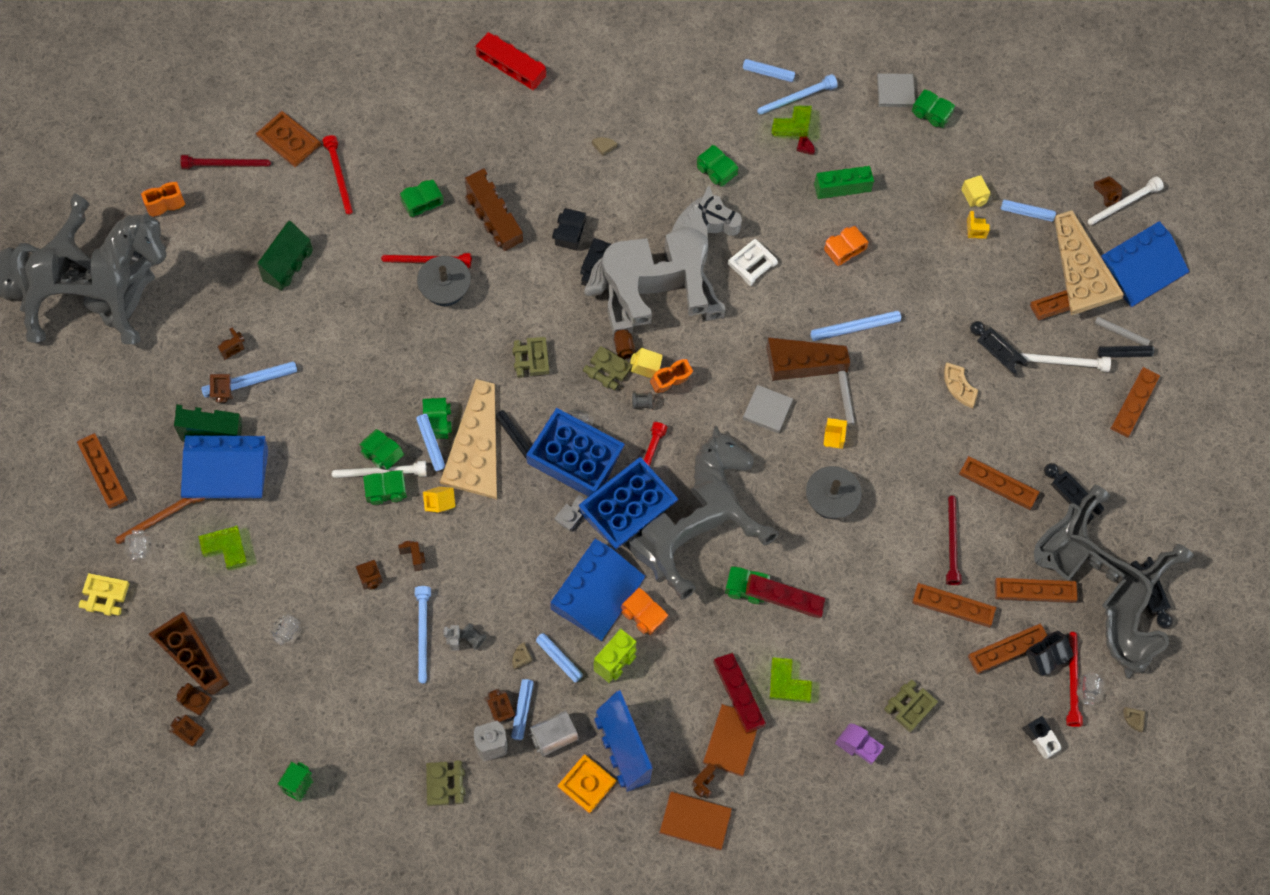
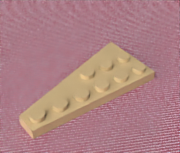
M1068 211L1056 215L1054 221L1071 315L1122 299L1123 292L1074 212Z
M476 379L440 480L442 485L497 499L495 384Z

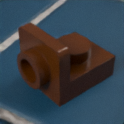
M1111 176L1094 182V188L1104 196V205L1106 207L1122 200V186Z
M233 327L229 329L232 339L225 340L221 345L217 346L224 360L245 349L243 346L245 340L239 331L236 333Z
M210 374V398L215 400L216 403H227V399H233V395H231L230 374Z
M375 559L356 566L364 590L367 588L369 590L376 589L383 583Z
M187 683L185 687L182 686L178 691L176 701L182 707L201 717L212 701V698L195 689L192 684Z
M492 690L484 698L489 706L494 722H501L515 716L507 693L504 690Z
M182 715L181 717L177 716L171 722L170 727L172 728L169 732L190 747H193L205 729L187 715Z
M711 763L692 782L693 791L701 798L704 796L708 799L712 793L703 785L705 783L708 786L715 778L713 773L716 768Z

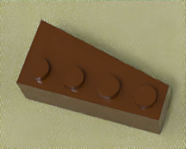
M483 168L465 177L467 194L465 199L469 206H474L477 218L484 221L486 231L493 234L496 246H501L505 252L523 242V232L511 212L507 214L506 203L503 198L498 199L496 187L493 182H488V173Z
M768 337L766 349L772 381L838 374L839 371L848 372L850 359L847 346Z
M184 611L148 634L209 694L214 695L230 684L194 621Z

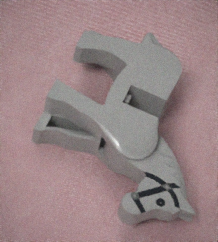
M710 186L707 187L703 197L695 200L682 212L675 222L672 232L666 235L664 249L666 261H661L657 264L653 263L648 239L646 238L613 243L606 249L603 257L592 268L584 293L586 296H595L602 294L605 289L607 290L609 295L607 313L613 338L615 337V332L627 329L632 334L633 326L651 323V309L642 301L639 294L660 293L683 286L686 288L688 316L702 314L706 321L724 318L725 306L715 296L713 287L703 272L708 254V233L723 231L729 236H735L740 232L742 218L739 213L725 207L720 200L721 197L712 194Z

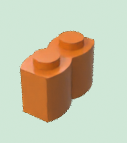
M169 182L160 188H150L141 193L149 216H159L167 210H177L185 205L177 182Z
M856 226L846 227L841 231L840 235L831 236L826 240L824 251L839 266L866 250L868 240Z
M681 359L673 363L671 367L658 370L651 378L650 383L655 393H663L669 390L672 385L684 383L690 377L693 370L687 359Z
M638 588L621 606L622 614L628 620L633 619L637 623V628L643 634L648 633L651 635L668 617V614L641 588Z

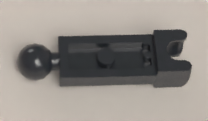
M975 321L970 325L971 333L981 336L977 340L978 343L1014 377L1018 376L1017 370L1014 368L1016 364H1022L1024 367L1028 366L1029 362L994 329L990 327L986 331L985 325L981 321Z
M1049 463L1044 467V474L1048 478L1055 479L1051 486L1069 504L1074 503L1080 506L1082 499L1089 493L1067 471L1060 474L1059 467L1055 463ZM1099 503L1092 511L1100 515L1104 511V506ZM1092 513L1089 515L1087 524H1090L1094 518Z
M1148 557L1143 563L1144 568L1136 560L1130 565L1138 570H1146L1154 562L1151 557ZM1158 579L1153 586L1147 608L1150 615L1158 614V626L1167 629L1171 627L1173 618L1165 611L1170 610L1171 606Z

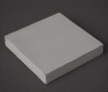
M877 74L879 107H913L915 103L913 74Z
M757 385L743 420L779 433L793 398Z

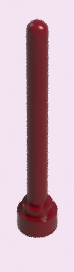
M181 155L180 158L181 169H190L194 166L269 167L271 165L269 159L193 158L190 155Z
M950 495L948 497L950 570L946 574V584L958 586L962 584V575L957 565L956 497Z

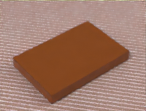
M283 111L256 133L259 139L294 167L299 165L321 145L318 139Z
M721 705L703 764L708 765L711 763L715 768L743 777L757 730L746 734L733 707Z
M670 792L659 834L721 851L732 809Z

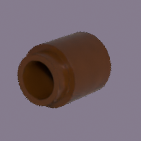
M627 329L615 332L613 340L617 355L622 359L632 358V355L636 353L632 334Z

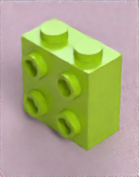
M620 629L594 658L593 670L608 683L612 679L616 681L623 673L621 669L626 664L629 666L636 658L637 641Z

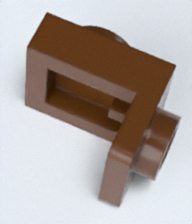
M409 540L399 544L400 555L412 553L414 571L423 570L422 564L426 563L424 551L420 552L418 541Z

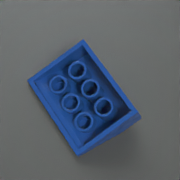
M1160 221L1101 256L1123 292V298L1130 307L1189 273L1172 235Z
M556 408L527 453V464L589 497L606 484L625 444Z
M185 436L181 498H262L268 457L266 437Z
M639 457L578 506L582 516L617 549L677 502L678 498L647 463Z
M595 538L550 602L551 610L602 641L623 611L621 608L622 604L638 589L645 575L612 548Z
M619 690L596 710L594 722L598 730L602 729L604 737H601L605 749L609 748L612 756H609L612 767H617L620 774L617 776L620 787H625L628 792L650 783L652 766L621 690Z

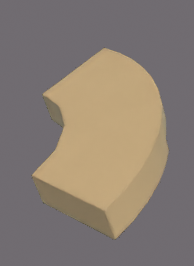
M946 362L944 378L949 391L959 402L973 408L978 389L972 387L967 382L964 375L965 368Z

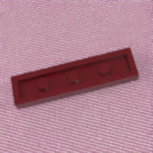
M749 575L745 595L812 617H822L825 603L824 597L761 576Z
M730 653L715 658L713 661L714 666L745 733L764 728L766 725L765 720L734 654Z

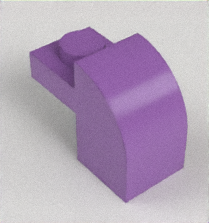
M848 724L835 743L851 756L856 753L871 765L884 748L882 744L867 734L868 731L855 724Z

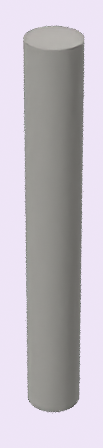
M1097 317L1095 324L1143 346L1148 345L1150 340L1100 317Z
M839 371L838 376L847 426L855 425L846 371Z

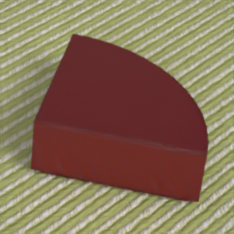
M801 134L796 151L814 156L815 147L807 136Z

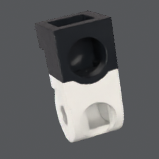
M1043 715L1022 727L1026 735H1029L1045 759L1061 750L1059 741Z

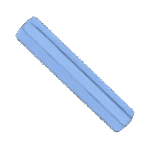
M745 59L743 69L789 82H793L795 77L794 71Z
M1003 200L1001 210L1047 221H1054L1056 212L1053 210L1014 201Z
M427 414L419 415L416 417L434 470H442L445 468V463Z
M544 633L536 638V642L575 683L583 677L582 672Z
M524 679L521 682L511 737L516 740L524 738L534 682L529 679Z

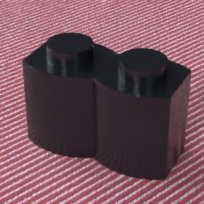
M564 208L563 213H559L557 221L559 226L554 228L552 239H555L556 246L577 250L586 224V213Z
M1060 631L1050 633L1042 641L1033 644L1026 651L1032 670L1040 676L1050 674L1057 665L1065 664L1073 656L1067 636Z

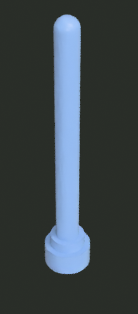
M830 74L822 82L758 108L757 112L761 115L822 89L832 90L837 88V80L833 74Z
M428 586L415 587V597L419 601L418 681L424 684L427 680V601L431 597V588Z

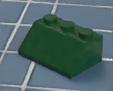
M289 220L257 263L262 281L281 291L285 286L288 287L294 273L300 271L302 262L305 258H309L313 251L311 240Z

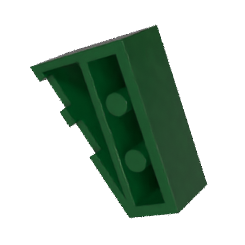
M176 404L174 427L180 440L185 442V436H241L242 418L240 413L214 410V413L202 412V408L195 407V410L182 409L183 405Z

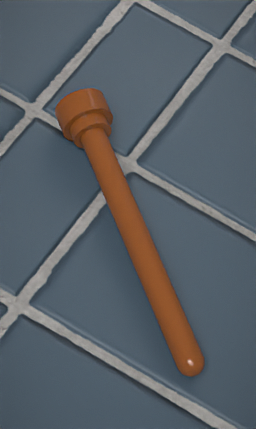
M183 498L117 536L115 542L121 544L192 502L193 504L196 502L200 503L205 498Z

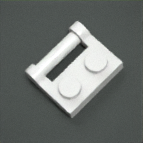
M756 239L728 260V265L749 286L754 284L755 280L771 266L774 267L778 264L777 259ZM764 258L766 262L750 274L748 270Z

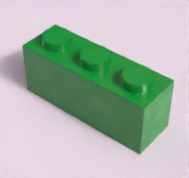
M870 166L816 173L814 181L818 199L871 192L874 184Z

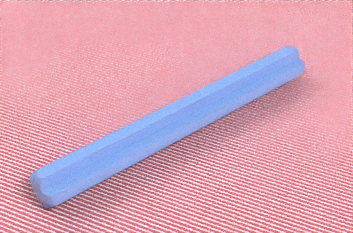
M893 311L814 329L810 333L811 339L816 341L900 322L901 314L900 311Z
M292 361L231 378V390L296 373V364ZM210 385L201 387L203 396L210 397Z

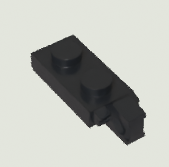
M597 238L593 239L581 267L580 274L583 275L581 285H587L592 268L603 257L606 249L612 245L611 243Z

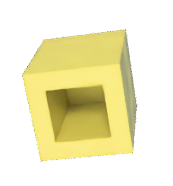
M982 176L964 181L961 190L970 207L976 205L980 207L986 204L990 191Z
M641 348L632 355L630 362L632 364L631 372L652 378L660 370L662 355Z

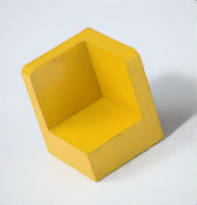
M974 211L969 212L967 218L968 238L986 239L990 231L989 224H986V219L974 218Z
M827 419L823 443L825 447L843 449L847 426L846 420Z
M436 487L423 491L425 511L442 512L454 508V488Z

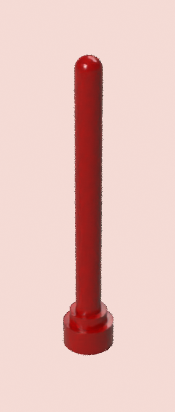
M329 135L323 138V145L330 153L345 213L351 215L353 210L336 151L338 140L336 136Z
M471 253L451 256L462 261L467 268H471ZM383 255L381 260L383 262L426 263L428 260L438 256Z
M653 422L651 427L652 438L644 457V461L648 466L651 464L659 439L665 436L668 429L665 424L660 422Z
M1072 631L1069 633V644L1073 652L1072 658L1069 659L1070 712L1066 716V725L1081 727L1083 726V716L1079 712L1077 633Z

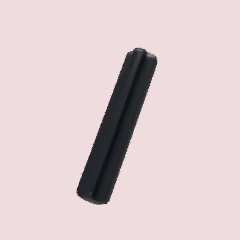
M1100 346L1097 353L1100 358L1102 356L1152 357L1154 346Z
M504 410L497 412L496 419L527 459L526 455L531 446Z

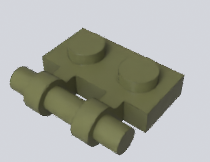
M546 337L527 338V345L521 346L520 340L513 342L514 370L518 378L524 377V370L530 369V376L549 374ZM528 354L529 361H523L522 355Z
M600 346L590 360V363L595 365V367L591 368L585 365L583 372L588 374L589 378L603 383L604 387L615 391L619 386L618 383L614 382L615 378L622 382L631 371L632 364ZM600 370L605 371L609 374V376L606 377L605 375L601 374Z
M913 680L903 684L900 687V692L895 697H891L888 700V705L884 708L888 714H891L894 709L897 710L899 714L895 717V720L910 733L938 703L923 688L916 693L913 689L917 684ZM907 696L911 701L904 706L901 702Z
M454 761L453 770H448L447 762L426 763L427 806L449 805V797L455 796V804L464 803L465 788L463 787V777L465 776V769H462V761ZM448 778H454L455 788L448 789Z

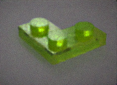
M794 106L792 118H774L772 136L808 137L812 106Z
M238 525L198 536L203 557L223 552L228 570L247 565Z
M772 657L769 699L810 703L812 681L791 679L793 659Z

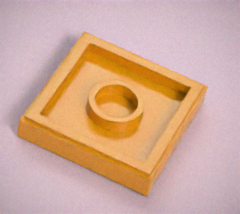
M584 754L557 787L590 814L617 780Z

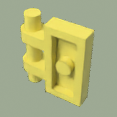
M88 573L82 593L89 596L88 601L80 600L79 608L86 609L88 612L98 611L108 616H112V614L119 616L121 608L115 607L114 604L115 601L124 603L129 582ZM97 599H107L106 604L97 603Z

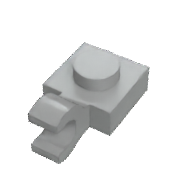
M579 495L572 506L565 504L554 518V521L571 532L582 518L578 505L585 498Z
M450 625V629L444 627L446 644H450L451 651H459V625Z

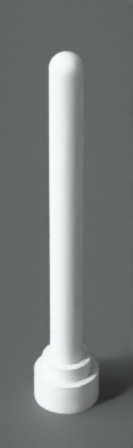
M1155 176L1142 189L1089 218L1088 224L1094 225L1149 192L1157 193L1164 188L1162 180Z
M1020 353L1030 362L1097 367L1101 372H1109L1111 367V358L1104 356L1095 360Z
M418 461L414 465L393 466L388 470L382 467L380 469L376 467L333 470L331 475L334 478L358 477L403 470L404 474L414 473L418 477L427 476L426 461Z

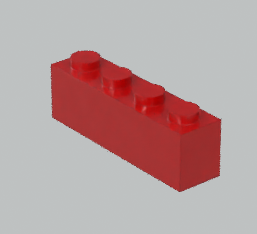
M487 32L475 46L477 57L533 91L546 77V67L543 63L532 59L527 53L517 50L512 44L504 42L497 35Z

